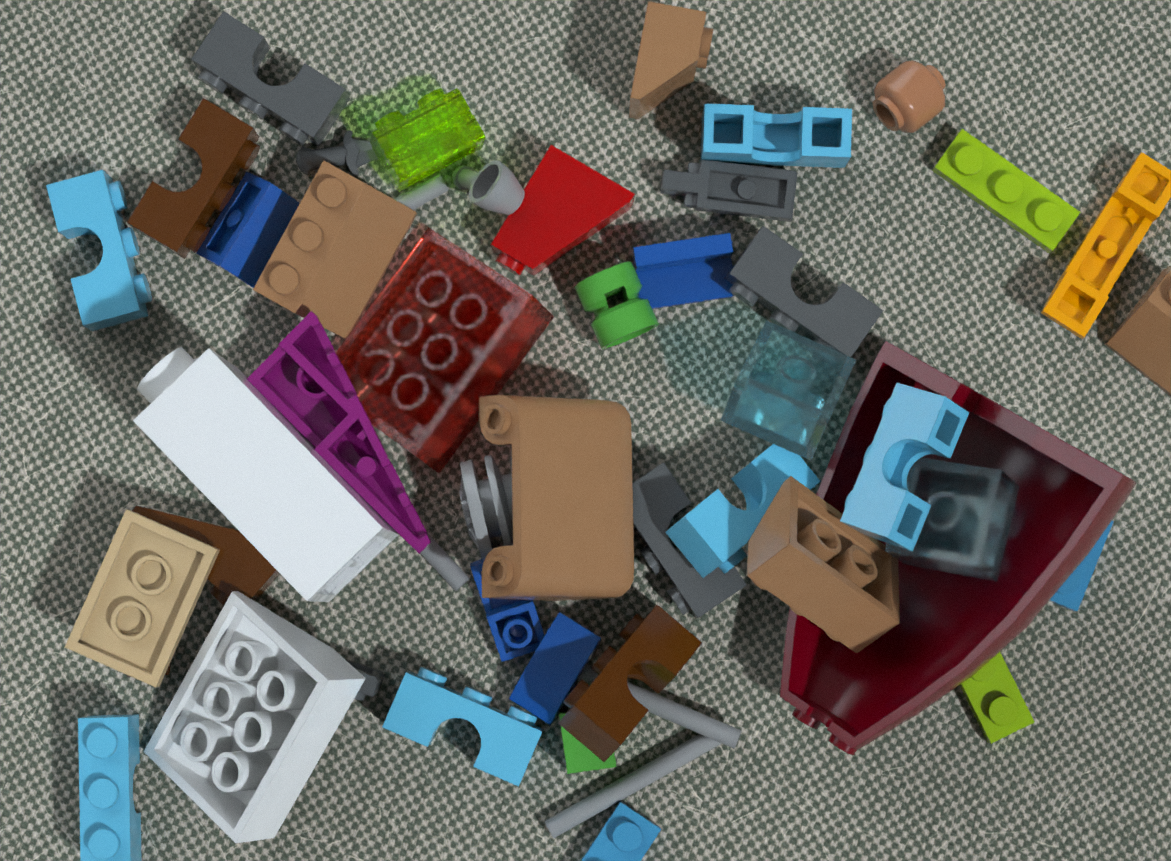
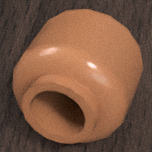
M905 61L883 77L875 86V100L872 102L874 112L888 129L892 131L900 130L904 133H914L937 116L945 107V94L943 91L946 86L945 80L941 73L932 65L924 66L917 61Z

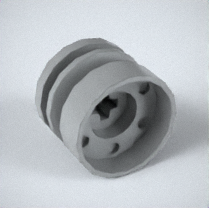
M512 450L510 452L511 473L501 475L492 455L484 457L488 479L478 480L473 460L460 462L462 475L459 494L469 536L480 551L483 562L487 554L494 548L493 537L502 536L504 546L513 545Z

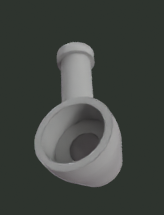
M498 160L491 161L479 172L475 171L472 167L462 165L453 173L454 185L459 189L469 190L470 201L484 210L510 215L523 202L525 196L524 189L513 172Z

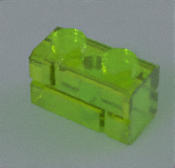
M442 88L431 91L418 100L419 108L404 116L400 110L391 112L375 123L377 130L372 132L370 144L398 192L482 149L486 139L485 134L475 116L471 113L459 89L456 88L446 94Z

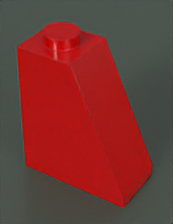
M550 145L524 188L525 196L520 207L514 213L507 216L491 243L492 251L498 254L495 262L517 276H520L523 270L534 276L629 211L634 203L635 194L560 149Z

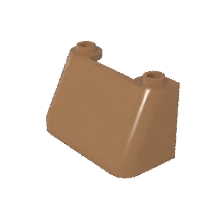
M513 395L479 397L480 427L485 439L496 445H512L513 545L493 548L487 554L482 566V598L566 601L623 596L629 590L634 578L631 419L627 409L619 402L599 399Z

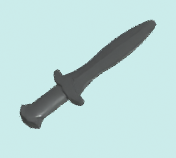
M348 130L344 135L342 146L314 150L302 146L297 153L296 163L300 171L307 176L313 170L319 169L324 160L333 166L347 165L349 173L353 177H358V168L369 162L387 158H409L435 153L456 145L460 141V137L455 133L431 131L403 134L383 140L363 141L352 139V131Z

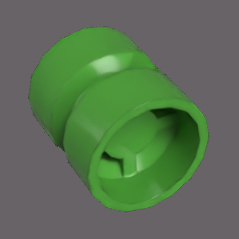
M631 261L602 270L574 286L584 311L594 313L595 315L591 327L602 350L627 342L659 325L649 300L640 298L638 295L643 286ZM620 295L623 303L609 309L607 300Z

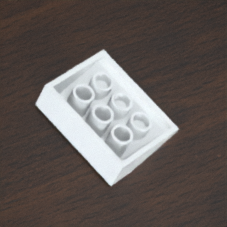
M232 591L147 744L144 753L235 843L274 838L366 678L330 646L239 591Z

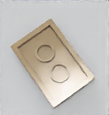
M126 509L65 648L153 687H160L220 549Z

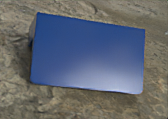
M246 172L196 254L254 288L300 203L271 182Z
M725 233L633 247L634 267L643 286L639 292V297L648 299L652 309L734 297L729 291L733 284L724 279L732 268L731 256L733 254L731 234Z

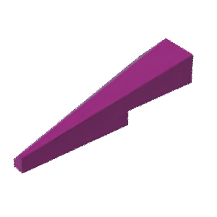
M311 311L278 344L277 349L247 380L316 447L314 450L420 554L431 543V540L318 316Z

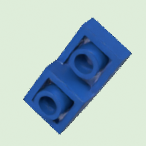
M483 560L470 563L501 662L536 651L545 634L534 601L482 598Z
M559 612L522 673L509 700L551 726L564 706L563 701L577 685V679L601 643V637Z

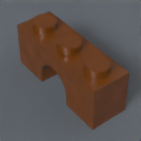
M203 98L178 138L187 150L200 157L202 172L199 180L190 189L181 192L167 190L152 181L127 223L136 231L183 259L187 257L190 250L194 253L197 252L209 233L210 228L206 224L215 209L222 211L234 193L235 186L231 185L239 170L241 168L247 170L257 157L260 150V145L257 144L260 136L253 127Z
M658 605L645 618L638 613L633 616L618 634L625 641L618 651L609 646L591 667L598 674L591 684H587L582 679L563 701L570 709L558 724L603 762L621 746L649 711L633 697L628 688L627 678L641 680L659 694L675 678L702 644L699 639Z

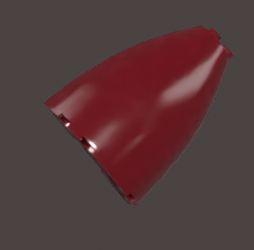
M886 340L848 414L816 495L843 514L846 498L854 488L863 466L865 452L872 444L882 419L883 408L888 399L891 398L896 383L945 396L968 411L969 415L951 459L936 454L925 455L919 458L908 472V491L931 505L913 552L880 541L898 554L900 623L856 654L841 642L832 640L824 630L806 617L797 615L789 608L780 697L795 707L792 715L802 723L814 729H818L821 723L828 728L827 730L832 733L828 739L829 742L851 755H855L858 749L918 715L972 677L1027 628L1092 550L1137 483Z

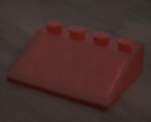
M428 227L336 353L373 427L440 474L480 419L479 397L493 396L500 392L554 316L532 294Z

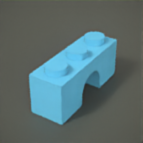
M704 104L701 129V160L746 165L845 168L851 158L852 109L803 107L797 113L768 114L755 111L754 105Z
M104 170L46 185L58 232L68 239L82 235H95L99 237L103 246V256L96 269L88 274L71 278L82 325L91 331L147 317L148 312L145 303L151 302L152 296L145 274L138 275L133 256L140 255L133 228H125L121 210L127 209L128 206L121 182H113V179Z
M896 383L891 398L888 399L883 408L882 419L872 444L865 452L863 466L854 488L846 498L845 510L840 522L866 536L913 552L931 505L908 491V472L912 465L925 455L936 454L951 459L969 412L945 396Z
M782 436L731 478L745 497L746 510L733 506L717 489L665 533L702 578L717 567L725 574L747 556L742 547L748 543L786 479L792 476L809 490L821 481L786 438Z
M420 666L417 674L411 671L406 672L382 727L428 747L442 722L452 718L467 720L476 727L481 738L480 752L473 767L519 787L543 731L542 728L535 726L538 717L514 706H510L508 713L491 707L489 705L493 697L468 686H465L462 694L445 687L447 677Z
M139 714L78 718L80 861H142L141 812L136 813L133 800L135 766L140 763Z

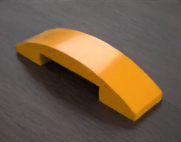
M1143 152L1137 156L1080 243L1051 292L1041 314L1081 339L1086 336L1107 302L1108 294L1153 221L1160 216L1171 198L1170 169Z

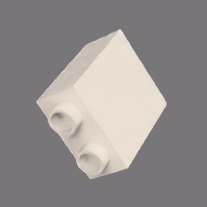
M182 347L177 348L159 361L139 383L137 390L151 404L133 421L306 601L330 602L399 535L314 450L315 447L247 380V377L239 368L210 348L199 358L195 359Z

